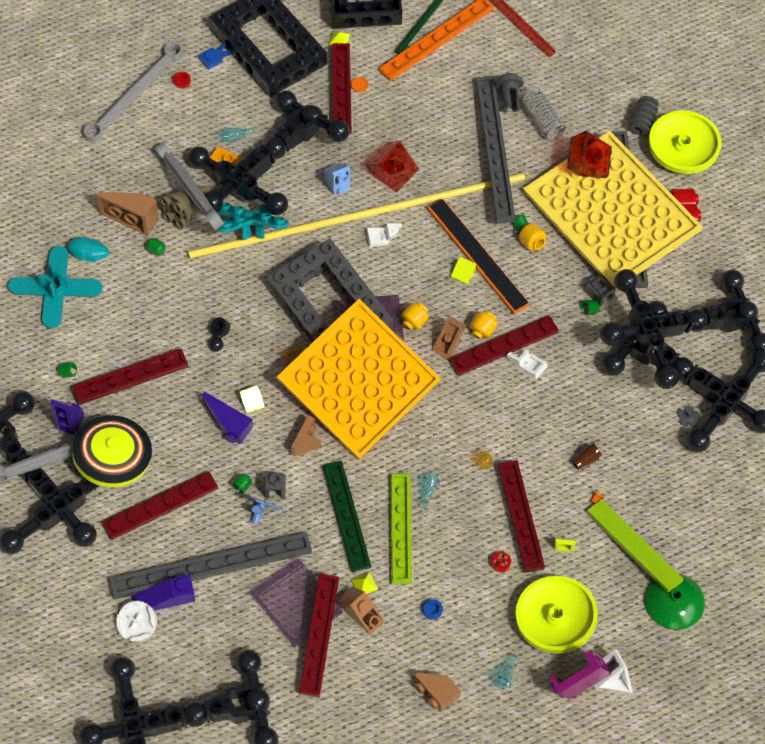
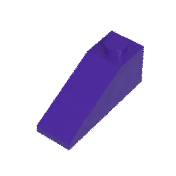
M204 391L202 393L203 403L226 440L231 443L241 444L253 428V419Z
M51 400L50 404L56 428L75 436L85 417L83 408L75 403L69 404L63 401Z
M190 575L166 580L132 595L133 601L147 603L154 611L196 602Z

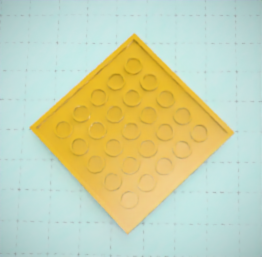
M360 299L348 308L277 376V379L358 460L441 380Z

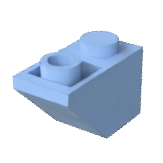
M339 163L324 169V179L333 195L337 193L343 194L350 189V167L348 165Z

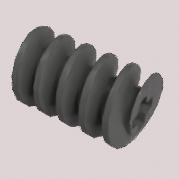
M642 96L638 99L629 122V128L632 132L641 136L649 135L658 112L657 106L659 102L655 98Z

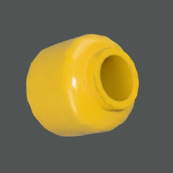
M528 224L520 230L519 241L527 249L536 251L544 247L546 233L536 224Z
M419 302L410 303L401 313L402 325L410 331L411 329H421L429 318L428 309Z
M484 310L483 312L476 313L469 327L473 331L471 334L481 340L482 337L490 338L498 324L496 317Z

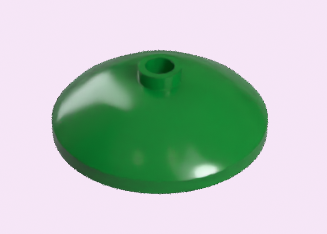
M682 574L680 575L683 577V582L669 593L655 580L648 585L645 592L644 603L649 616L657 624L667 629L682 630L689 628L699 621L704 612L705 598L701 588L694 580ZM678 594L680 598H675L673 595Z

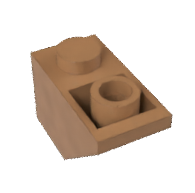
M352 587L338 600L345 612L370 635L385 622L365 591Z
M417 673L415 675V688L420 694L425 693L428 697L427 701L433 709L438 708L442 712L460 698V689L447 675Z

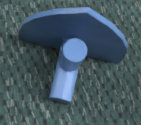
M248 494L244 495L258 502L252 508L254 512L251 520L252 523L259 524L266 505L280 510L284 509Z

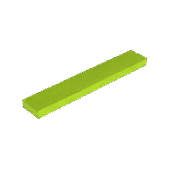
M391 473L392 584H412L410 474Z
M602 499L587 510V514L667 593L683 582V577Z

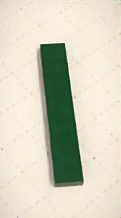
M339 461L325 464L323 469L351 571L355 572L371 568L343 463Z

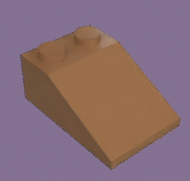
M98 192L97 194L101 215L146 236L150 234L159 220L157 202L149 195L118 192Z

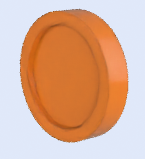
M356 77L352 80L351 87L356 92H364L368 89L369 82L363 77Z

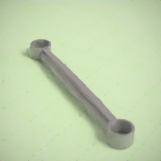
M168 43L165 46V55L150 67L110 107L97 123H89L85 126L84 134L87 141L91 143L99 142L103 137L102 131L119 117L171 62H178L183 58L182 46L179 43ZM171 50L180 51L175 55H171L168 53ZM91 130L100 131L95 136H90L87 134Z
M164 142L155 147L156 151L213 228L217 230L224 225L223 220Z
M73 442L6 467L0 465V485L4 484L10 477L72 457Z

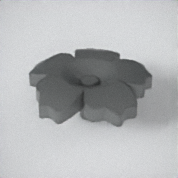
M690 405L685 407L684 410L680 409L677 412L678 417L682 418L679 421L681 425L688 426L689 424L691 427H696L698 419H701V413L694 411V407Z

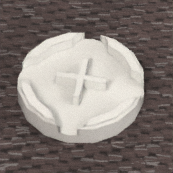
M131 601L125 604L116 618V627L119 634L132 642H142L148 639L154 633L157 625V616L154 609L141 601Z

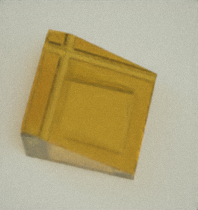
M302 346L282 349L285 364H291L303 352Z

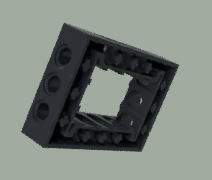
M238 0L209 16L210 30L222 44H226V48L231 50V54L269 98L327 65V52L280 0ZM264 13L267 22H271L276 28L277 33H280L287 40V44L291 45L297 52L275 66L270 63L241 30L244 24L251 20H256L257 17Z
M330 0L333 29L402 24L401 0H355V2Z

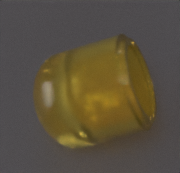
M487 451L480 452L477 456L478 467L482 470L490 469L493 464L492 455Z

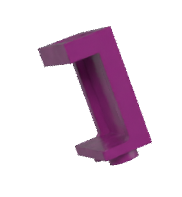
M589 650L584 654L590 664L589 666L566 680H562L553 674L550 675L549 678L552 681L550 686L555 694L558 693L561 697L564 696L570 700L612 673L602 656Z

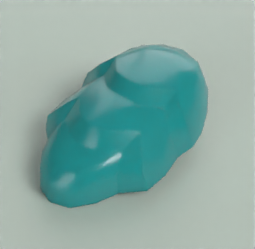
M86 236L73 238L69 241L67 247L77 259L89 262L104 259L110 254L109 249L100 240L90 239Z

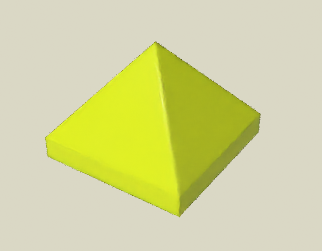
M333 31L329 45L332 46V43H348L350 34Z
M370 572L351 579L354 587L365 591L366 594L378 590Z

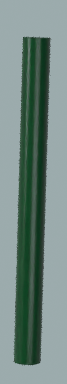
M435 0L394 51L396 54H400L405 50L444 0Z

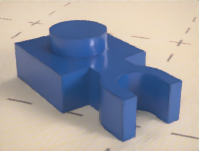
M223 44L218 50L212 47L198 55V57L209 70L222 63V57L231 55V50L222 51L226 49V44Z

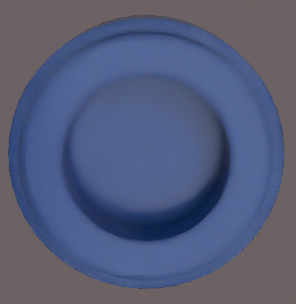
M435 599L427 600L423 605L424 616L430 620H436L441 617L443 613L442 604Z

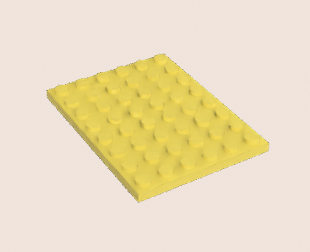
M608 131L523 188L528 198L589 264L614 287H616L614 283L615 275L620 270L630 269L638 275L702 231V225L611 131Z

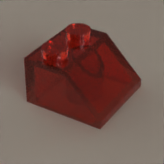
M586 130L571 137L567 169L582 177L607 178L609 175L612 146Z
M400 141L387 142L365 164L374 178L395 192H398L419 170Z

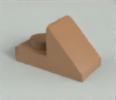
M451 316L448 317L432 350L449 359L463 341L461 336L466 325Z
M307 416L291 446V455L297 456L321 448V440L313 437L317 429L315 418Z

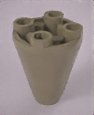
M204 185L198 186L203 194L210 191ZM185 190L167 194L160 199L164 211V220L167 223L172 222L180 229L189 225L201 211Z

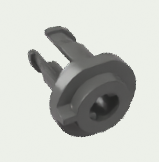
M505 73L495 80L496 89L501 90L504 112H507L508 108L511 107L513 112L521 110L519 105V88L523 86L524 82L523 78L516 73Z

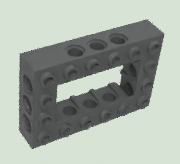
M331 238L267 276L270 288L312 343L328 326L299 289V286H304V283L315 276L319 277L320 273L328 268L330 277L336 280L341 291L345 292L351 300L352 305L360 299L392 331L394 330L392 317Z

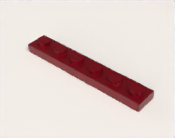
M332 43L333 121H345L350 129L349 134H352L350 43Z
M549 315L449 358V362L456 374L460 376L504 357L510 352L513 353L557 334L559 329Z
M182 348L73 385L72 387L78 404L82 405L188 368V362Z
M518 460L498 463L524 571L528 573L544 570L545 564Z
M210 471L111 517L103 521L102 524L109 538L113 540L217 490L218 485Z
M319 573L299 694L320 697L339 577Z

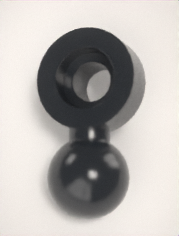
M222 317L215 318L210 325V330L214 337L210 339L208 345L213 352H219L223 349L224 343L221 338L230 331L229 321Z

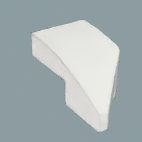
M402 223L386 224L385 228H367L368 246L388 245L401 229Z
M523 350L524 352L519 354H512V352L507 354V358L534 379H537L548 367L546 361L533 354H529V350Z

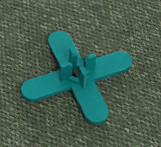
M223 203L222 209L218 212V214L232 217V219L224 220L225 224L218 228L217 231L226 233L242 228L243 240H247L251 236L250 225H255L256 236L260 239L265 238L264 226L274 229H283L289 226V221L284 217L271 216L272 214L267 211L265 204L259 205L254 210L244 209L243 206H232L230 203Z
M62 246L54 247L50 251L47 275L15 277L8 283L9 291L12 294L45 296L42 321L45 327L51 329L61 324L64 296L96 297L103 290L102 283L99 280L68 277L69 254L67 249ZM55 282H60V287L56 289Z

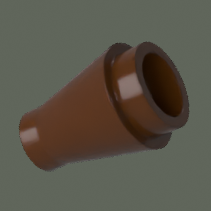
M594 443L587 444L579 455L572 460V463L580 470L598 461L602 453Z

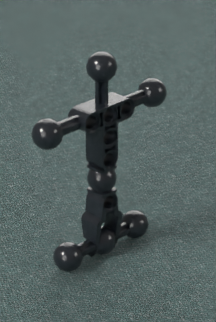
M282 91L276 96L275 105L280 112L290 113L293 111V113L286 117L285 124L274 134L275 137L267 139L264 145L262 144L236 166L228 161L216 162L212 160L208 150L200 146L192 148L188 153L187 159L193 168L202 169L205 167L215 173L218 182L223 185L217 192L208 191L204 193L216 213L222 209L223 199L231 192H234L249 201L259 199L265 203V207L270 214L279 216L288 209V199L282 193L275 192L270 194L258 187L257 179L272 167V164L276 163L277 159L282 158L286 151L289 152L290 149H293L302 141H309L319 131V127L327 131L328 137L333 142L340 143L345 141L350 132L348 124L343 120L330 121L328 120V115L323 114L318 106L309 104L303 106L297 102L294 93Z
M622 269L615 275V286L618 290L626 293L632 308L628 315L631 325L621 327L616 322H608L601 327L600 338L606 345L615 346L625 337L636 336L643 353L653 358L657 368L654 379L656 384L662 389L673 388L679 379L677 370L667 365L661 347L664 344L665 337L682 335L684 332L689 333L690 330L701 332L708 329H724L726 332H733L744 329L747 326L751 335L748 343L750 351L753 353L757 349H765V333L761 332L758 326L760 320L757 319L758 308L750 301V298L745 297L742 290L745 282L744 276L737 270L730 269L721 277V286L727 292L732 293L734 298H725L721 304L713 305L710 308L705 307L703 310L694 308L690 311H675L656 315L653 314L650 305L646 301L640 300L636 291L638 276L634 271ZM735 309L736 318H733L726 311Z
M656 300L648 303L654 315L668 313L667 306L663 302ZM636 336L623 338L619 343L620 348L616 352L606 354L601 361L603 371L610 376H618L623 372L625 368L624 359L629 353L644 365L652 364L655 366L653 358L643 353ZM664 342L661 347L664 357L669 358V360H666L667 365L677 370L678 380L685 381V385L688 384L693 391L714 404L710 417L701 429H693L686 437L687 447L691 451L702 453L707 450L711 444V433L717 426L725 424L735 410L751 420V426L756 432L765 433V409L756 411L743 402L752 381L759 373L765 372V349L755 350L749 358L750 367L743 375L736 376L729 385L706 369L698 367L697 364L694 366L690 359L679 357L680 353H676L672 347Z
M27 391L16 392L11 398L10 405L0 411V433L3 427L9 433L8 438L2 439V442L0 441V454L11 464L33 456L26 453V450L22 448L18 441L15 427L8 421L16 414L26 415L34 409L35 399ZM13 450H17L16 453H10ZM42 468L18 475L24 478L26 483H29L32 491L44 504L35 510L34 519L20 529H8L0 535V549L6 554L18 553L23 548L24 540L39 529L43 531L49 530L62 520L72 529L71 536L76 545L88 547L95 542L97 537L95 527L88 522H81L73 512L82 507L86 502V495L100 485L87 480L83 484L72 483L61 491ZM36 477H40V478H41V479L38 480V481H33V479L36 478ZM47 491H53L49 495L45 494ZM76 493L81 494L78 497H73V495ZM59 505H65L61 509L56 508ZM44 516L48 517L46 520H40Z
M246 649L237 656L236 667L239 672L245 675L247 685L230 687L226 690V694L213 697L208 701L203 700L204 703L191 701L184 708L182 704L180 707L170 706L140 713L139 704L134 697L131 678L135 674L136 666L130 658L119 656L110 664L109 673L119 683L121 694L119 707L122 723L107 727H101L96 723H88L79 731V743L102 744L104 740L125 736L126 744H146V737L178 731L182 727L187 728V725L200 727L206 721L210 723V721L220 722L229 720L234 724H239L255 719L257 730L252 737V743L278 744V734L269 727L267 716L271 713L267 710L270 704V697L263 690L265 684L259 683L257 674L262 665V659L252 649ZM245 696L244 705L247 710L235 712V706L231 700ZM128 705L135 706L131 711L125 710V707ZM213 707L221 708L217 713L211 711ZM174 715L180 717L178 721L174 722L169 719ZM152 720L159 721L156 726L149 725V722ZM132 724L138 725L136 730L128 729Z

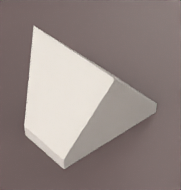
M614 649L603 658L612 674L593 686L595 689L606 688L633 693L627 666L617 649Z

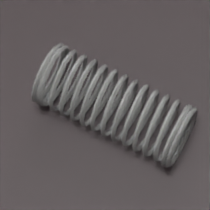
M533 86L525 90L520 97V101L528 110L544 136L548 140H552L553 138L548 136L549 132L560 126L554 131L556 132L563 125L562 130L556 134L558 135L557 137L561 136L566 129V125L555 109H553L538 86ZM535 89H538V91L531 93L524 101V98L528 93ZM537 93L535 96H533V97L527 102V99H528L531 95Z

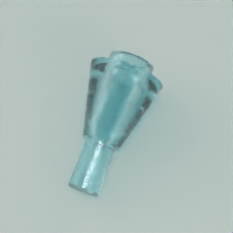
M224 127L221 137L223 142H227V145L244 136L255 134L254 127L246 129Z
M427 473L422 475V499L419 506L421 509L427 510L429 500L441 482L436 474Z
M510 653L507 662L492 678L495 686L499 689L511 688L513 666L517 659L516 654Z

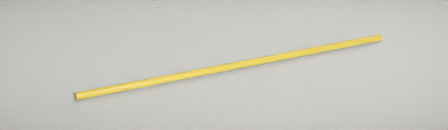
M524 173L509 176L510 183L525 180ZM491 181L264 233V239L251 236L247 240H234L188 251L190 258L429 203L441 200L442 198L446 199L491 188Z

